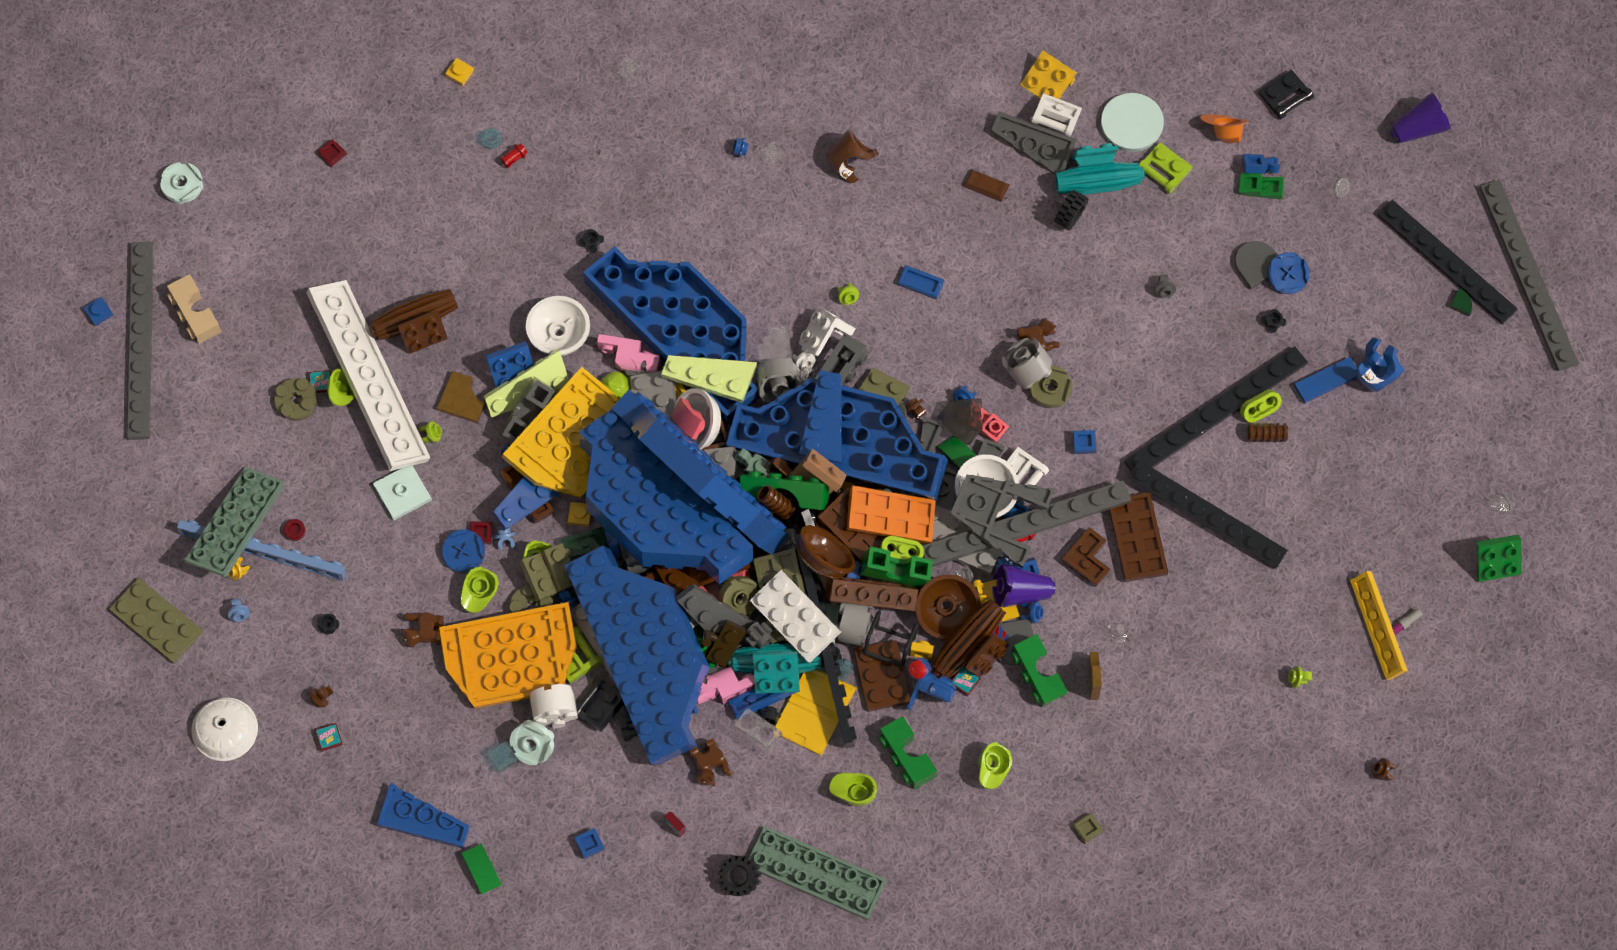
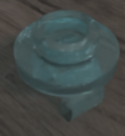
M845 657L842 660L839 658L836 660L840 664V669L844 671V675L841 677V681L844 682L848 678V672L851 674L855 673L852 669L854 664Z

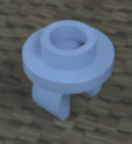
M502 528L498 529V533L494 534V538L499 539L498 546L500 550L503 549L502 542L504 540H509L511 547L515 546L514 539L511 536L516 535V533L511 531L510 528L505 531Z
M240 598L232 599L233 607L228 610V617L232 621L242 622L249 617L250 610L247 606L241 604Z

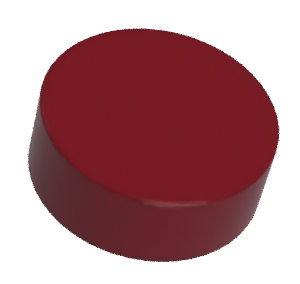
M298 519L289 520L283 528L285 537L290 541H299L306 533L304 523Z

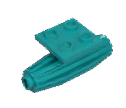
M1112 143L1099 145L1100 148L1091 149V146H1082L1071 157V161H1076L1079 166L1055 173L1056 191L1058 194H1069L1074 189L1082 195L1122 190L1141 184V180L1145 179L1144 168L1140 167L1139 163L1113 162L1115 154L1119 149L1118 146H1112Z
M768 644L762 649L758 646L755 648L749 646L735 650L729 660V667H733L735 672L753 673L756 693L800 692L799 673L822 669V652L809 663L792 644Z

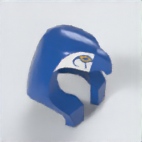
M1372 337L1366 344L1364 363L1360 362L1356 372L1360 383L1367 389L1378 392L1399 378L1405 369L1401 366L1396 356L1398 349L1388 345L1383 353V358L1376 351L1381 340Z

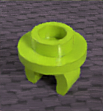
M848 283V286L843 289L840 286L837 288L838 298L842 304L850 305L858 300L859 291L852 283Z
M434 421L428 422L426 426L419 428L421 432H427V435L421 438L424 443L440 441L442 429Z
M1294 666L1289 672L1288 680L1293 688H1298L1301 684H1307V681H1312V672L1302 671L1300 666Z

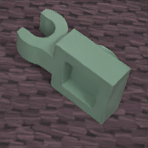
M743 448L735 454L734 459L746 466L743 470L744 473L748 474V470L761 471V475L769 473L764 468L768 461L759 454L754 453L751 456Z

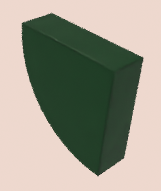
M1459 288L1450 308L1470 317L1472 301L1469 295Z

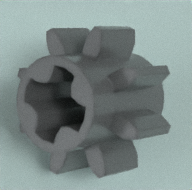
M755 622L746 631V634L749 636L746 638V641L753 648L758 646L762 649L773 639L770 635L773 630L765 622L762 624Z

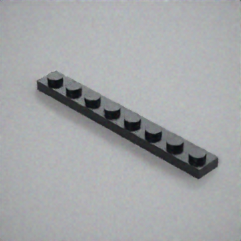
M1393 199L1378 212V217L1502 325L1517 312V307Z
M1140 460L1128 477L1131 481L1276 569L1288 551Z

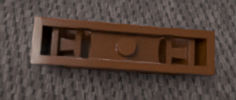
M850 577L827 578L824 596L828 600L915 611L918 589L904 584Z

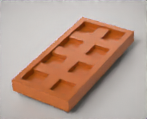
M852 486L850 488L846 530L886 537L896 536L929 544L932 542L936 500Z

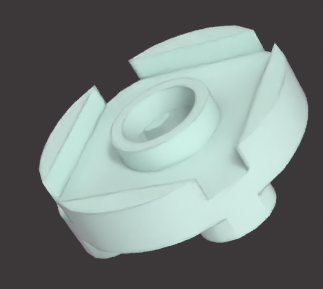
M179 162L171 164L163 171L160 186L167 199L177 204H183L194 200L203 189V179L196 166L190 163L187 165ZM178 180L187 181L184 186H177Z
M525 720L511 733L510 746H513L514 755L521 762L528 765H537V763L545 762L553 753L554 734L540 723ZM527 740H533L536 745L531 747L530 742Z

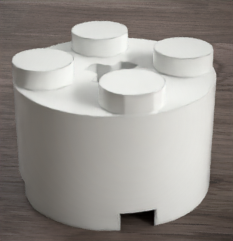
M555 684L551 685L549 690L544 691V687H541L530 693L534 722L540 723L543 726L552 725V728L555 729L565 727V722L578 718L574 692L571 686Z

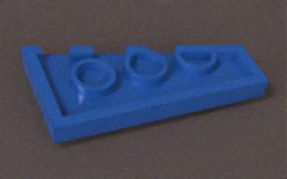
M819 370L799 451L800 455L806 456L813 448L828 461L842 464L841 374Z
M523 477L492 512V515L505 531L562 492L534 485L526 477Z
M392 783L389 785L377 823L378 827L464 849L470 829L468 824L434 808L433 805L421 801L411 793L399 789Z

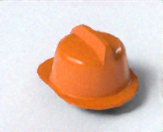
M1205 114L1200 117L1203 122L1213 125L1216 137L1226 143L1240 142L1243 125L1248 123L1246 119H1238L1226 115Z

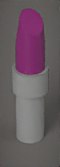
M1417 608L1406 617L1401 618L1398 623L1392 626L1394 634L1396 635L1408 628L1411 623L1423 615L1422 612Z

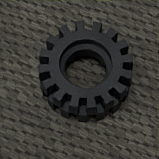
M1073 189L1067 195L1065 201H1063L1054 222L1068 231L1071 230L1083 214L1082 212L1085 210L1089 199Z
M741 855L731 856V858L724 860V863L720 865L721 870L718 871L717 875L720 876L718 883H721L722 886L720 887L722 890H726L725 893L732 896H744L756 890V885L760 883L758 879L761 877V873H758L760 868L758 865H755L753 859ZM736 867L743 868L747 873V879L741 885L735 884L731 878V873Z

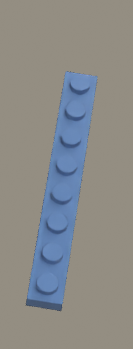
M180 520L177 526L180 535L197 540L206 528L193 520H187V522ZM251 538L242 552L340 581H344L347 574L345 567L337 561L326 562L316 555H310L309 557L302 555L301 552L294 549H289V551L281 549L279 545L269 543V545L263 544L256 538Z

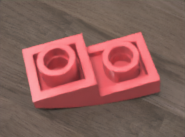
M680 397L671 417L689 437L696 440L698 434L702 433L705 427V420L699 411L692 409L688 400Z
M976 402L960 418V420L985 438L995 443L1009 428L994 413L990 415Z

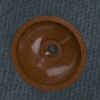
M812 525L804 526L801 529L797 542V551L805 564L813 571L830 579H838L855 569L856 561L853 554L835 535L825 529Z
M944 574L932 578L929 583H926L921 588L917 596L915 611L920 625L927 633L935 638L948 640L965 619L981 606V601L977 590L968 580L958 575ZM943 601L949 602L948 608H942Z

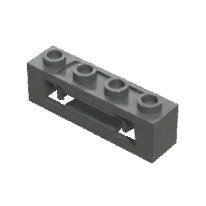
M844 333L821 370L834 373L839 365L838 360L841 357L840 363L844 364L839 373L842 376V386H845L847 382L851 383L856 376V368L858 365L862 366L867 359L866 345Z

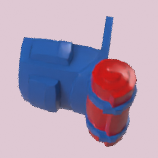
M917 658L909 665L910 675L918 681L907 706L908 710H912L920 691L949 703L954 698L957 689L953 685L954 681L944 675L938 677L931 673L932 668L927 659Z

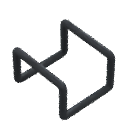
M878 610L867 633L863 653L867 656L903 667L910 644L916 639L918 623L914 624L908 636L878 626L881 611ZM874 628L907 639L901 662L868 652Z

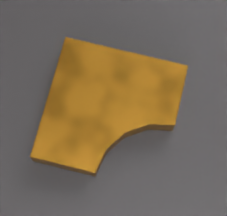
M452 371L437 410L478 424L485 407V402L478 399L473 393V377Z
M1090 652L1089 655L1090 700L1099 699L1102 687L1098 652Z

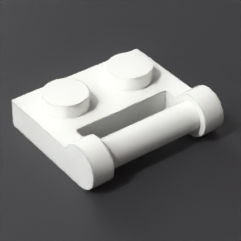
M1043 93L1031 123L1035 125L1039 123L1071 137L1082 108ZM1041 114H1042V115H1045V116H1048V117H1050V118L1056 119V120H1058V121H1061V122H1063V123H1065V124H1062V123H1060V122H1057V121H1054V120H1052V119H1049V118H1046V117H1044V116H1041Z
M1019 447L1006 461L1015 470L1019 482L1031 467L1036 470L1025 485H1036L1040 478L1049 472L1047 466ZM1017 498V500H1018L1019 502H1021L1022 504H1024L1025 501H1022V500H1020V499Z

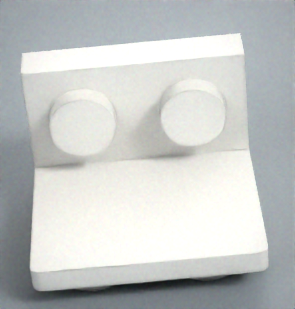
M818 307L817 311L812 314L811 322L807 329L802 332L799 345L812 354L819 356L832 331L843 335L845 332L852 336L856 328L838 316Z

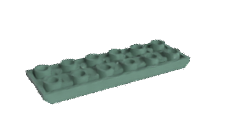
M245 467L187 555L185 562L204 568L222 577H227L281 493L284 481Z
M764 826L749 858L753 859L755 865L759 866L758 873L865 920H869L887 881L883 877Z

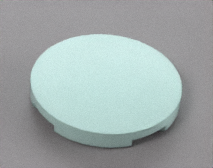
M1125 93L1116 96L1105 106L1101 118V128L1105 138L1115 146L1129 152L1142 151L1151 147L1159 139L1164 126L1163 114L1157 103L1139 93Z

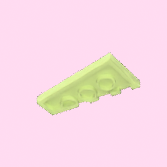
M559 349L553 350L552 354L544 359L541 358L526 371H521L517 374V377L509 382H504L484 395L490 416L495 417L513 410L534 376L551 386L555 390L553 395L557 394L569 381Z
M668 355L661 376L671 381L743 403L757 367V362Z

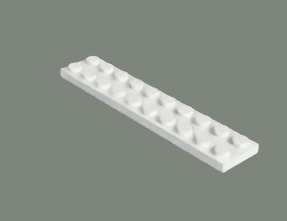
M347 280L308 288L306 293L389 470L392 471L428 462L430 459L428 451Z

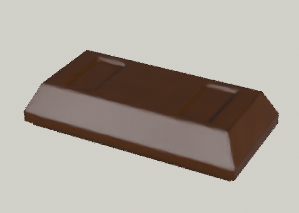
M971 169L963 185L965 188L1002 202L1010 186L1008 183Z

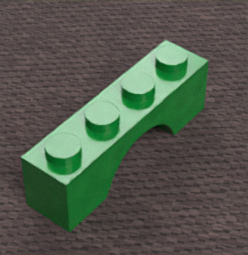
M748 470V474L740 475L742 488L751 493L756 499L760 489L770 485L773 489L783 488L792 492L797 498L800 508L823 510L828 507L829 486L817 477H810V480L802 479V475L792 474L787 478L781 477L782 473L769 472V475H761V471Z

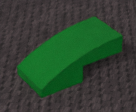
M1241 173L1239 193L1252 197L1283 199L1285 180L1284 177H1262V173Z
M955 435L937 446L940 452L948 459V462L950 464L953 463L958 470L966 461L976 456Z
M482 843L461 853L481 895L502 885Z

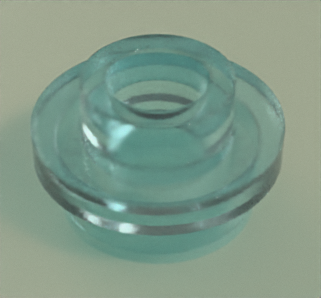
M493 128L487 129L482 134V144L488 149L499 147L502 143L501 133ZM490 137L496 138L495 141H488Z

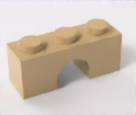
M190 274L167 285L170 292L167 294V297L172 306L177 305L179 310L176 312L181 322H187L189 327L186 330L191 339L196 338L200 344L221 333L220 326L210 308L200 312L191 310L192 305L201 300L202 297Z

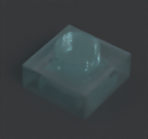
M507 741L488 752L499 773L519 762Z

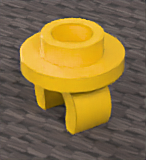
M242 557L238 558L228 574L233 580L240 579L250 568L249 566H240L243 560Z

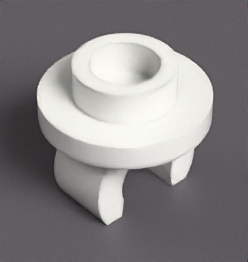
M803 349V353L798 357L796 354H793V359L798 370L806 372L814 366L815 357L812 353Z

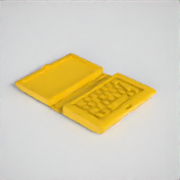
M821 670L803 672L799 680L800 692L791 695L773 733L822 756L839 720L828 675ZM839 679L840 685L844 684L847 697L843 699L846 706L849 704L857 687Z

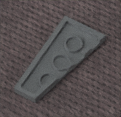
M998 112L991 129V133L1054 174L1066 170L1077 143L1075 138L1002 112Z
M695 584L690 585L676 596L679 604L704 630H710L718 634L726 619L746 628V631L755 623L748 616L733 610L725 602L718 601L715 596ZM746 633L742 638L741 642L739 643L737 649L741 648L743 645L747 643L746 638L749 636Z

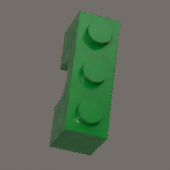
M871 546L863 554L860 575L922 588L931 580L933 560L911 556L909 559H896L890 556L891 551Z
M1038 634L1012 647L1011 657L1016 665H1020L1023 671L1021 672L1022 678L1026 684H1030L1033 690L1031 692L1032 697L1037 704L1040 703L1044 707L1068 693L1058 673L1050 677H1045L1038 673L1036 662L1047 655V651Z
M902 716L880 728L879 741L884 749L888 748L892 754L890 758L894 766H900L903 771L901 776L906 785L909 786L911 784L913 789H916L937 777V769L927 753L918 757H911L905 753L904 747L914 740V732Z

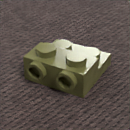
M563 543L520 561L536 601L559 594L565 589L570 590L574 588L565 568V565L571 562L572 554L569 548H564Z

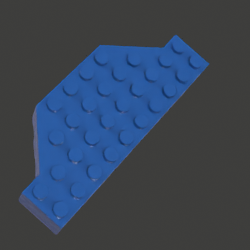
M614 246L583 272L584 283L655 354L660 355L664 363H666L668 355L746 361L747 319L690 262L668 263V261L638 262V260H628ZM752 382L749 385L743 403L707 392L717 402L721 412V419L727 426L734 419L738 404L750 407L759 399V388Z
M810 378L806 380L802 385L789 390L777 397L778 399L768 405L765 404L759 409L738 404L726 445L734 447L736 451H741L743 448L751 455L757 453L763 458L770 460L778 457L786 461L787 464L798 466L805 458V456L799 454L817 379ZM842 386V464L831 463L847 475L845 479L937 501L948 461L945 455L923 449L894 398Z
M628 389L613 406L612 410L631 427L639 440L700 497L711 505L715 504L713 507L719 513L728 518L732 523L735 524L737 522L735 525L758 547L773 555L789 536L784 531L786 526L777 518L775 519L766 507L760 505L751 493L745 491L737 480L733 477L731 478L722 466L716 464L707 452L702 451L693 439L687 437L678 425L672 423L663 411L657 409L649 398L642 395L639 391L635 394Z
M611 409L579 431L580 447L591 457L586 493L587 511L642 566L665 565V568L676 569L696 567V570H705L720 584L753 561V545L710 503L700 497L639 440L631 427L615 411Z
M601 546L566 564L565 568L650 763L659 766L697 747L688 726L691 721L690 717L693 708L697 704L702 690V683L710 667L686 612L676 599L678 594L675 588L619 568L611 549L605 546Z

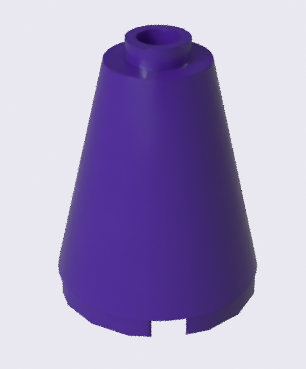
M1431 93L1392 124L1393 129L1390 130V133L1395 141L1399 140L1400 143L1446 132L1451 129L1446 114L1441 109V104L1434 93Z
M999 564L993 579H997L996 586H992L993 599L1002 608L1050 599L1056 590L1055 582L1052 581L1051 577L1007 564Z

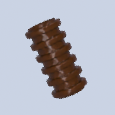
M1249 423L1248 440L1249 442H1253V440H1256V442L1263 440V442H1266V440L1273 442V440H1276V442L1283 440V442H1286L1288 440V425L1286 423H1283V425H1280V423H1276V425H1273V423L1266 425V423H1263V425Z
M770 485L762 487L758 492L757 500L782 519H789L794 514L795 504Z

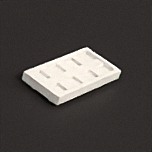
M782 570L750 600L809 663L841 633Z

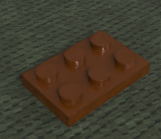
M897 640L873 644L868 647V652L901 662ZM864 647L854 648L868 712L909 704L911 698L903 667L865 655L863 653Z

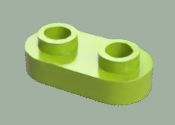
M1266 390L1243 403L1240 410L1241 416L1248 422H1257L1279 409L1282 402L1281 396L1273 390Z
M888 536L880 544V549L888 550V545L893 546L894 551L891 552L890 556L896 559H909L911 557L908 553L909 550H913L916 557L923 558L924 556L923 546L914 540Z

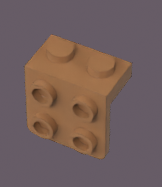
M813 448L790 474L802 475V479L810 480V477L819 478L829 486V495L833 491L837 492L847 476Z

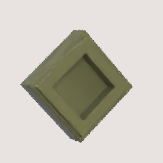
M1089 813L1072 825L1085 844L1104 831L1092 813Z

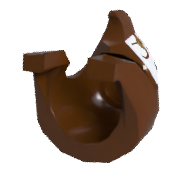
M849 129L831 146L827 153V159L840 177L850 183H855L859 178H856L854 174L855 168L847 164V159L859 157L869 161L878 155V151L876 148L873 150L863 145Z

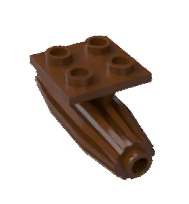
M451 289L424 294L397 305L371 320L373 325L369 326L373 337H378L379 340L402 336L408 354L448 339L441 319L458 309V305Z
M988 599L977 608L945 642L932 664L934 667L933 672L938 677L944 675L950 678L966 665V669L979 677L988 674L993 667L992 664L997 658L999 659L1005 655L1007 647L1010 645L1007 641L994 634L1006 612L991 599Z

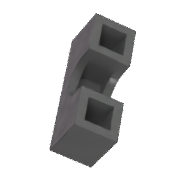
M534 376L500 429L502 435L515 441L534 420L537 413L545 408L555 390Z

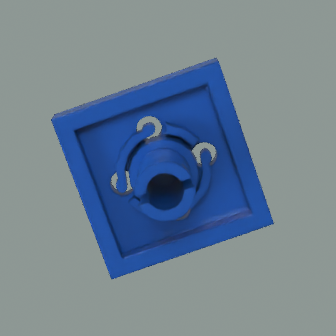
M526 341L485 355L495 388L506 381L509 382L523 370L526 371L534 365Z

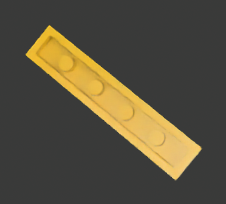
M1366 571L1351 579L1350 582L1385 679L1391 680L1408 670L1372 571Z

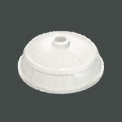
M552 296L541 300L531 309L526 320V332L530 342L536 349L548 355L552 354V351L557 348L561 356L576 351L584 344L590 331V320L585 308L576 300L565 296ZM557 331L563 332L561 336L555 335Z
M697 388L689 389L679 396L676 400V405L681 397L689 401L693 410L701 413L705 420V427L702 433L698 434L696 440H693L700 449L711 445L719 433L721 412L715 399L707 392Z
M978 455L966 461L959 469L955 478V493L957 497L967 474L994 478V480L1012 481L1019 484V480L1012 466L1002 458L994 455ZM1006 494L997 517L1006 514L1014 506L1017 498Z
M218 698L205 704L196 714L192 723V738L195 746L204 756L216 761H230L241 757L253 746L258 733V722L252 709L244 702L234 698ZM225 720L226 723L224 726H219V721Z

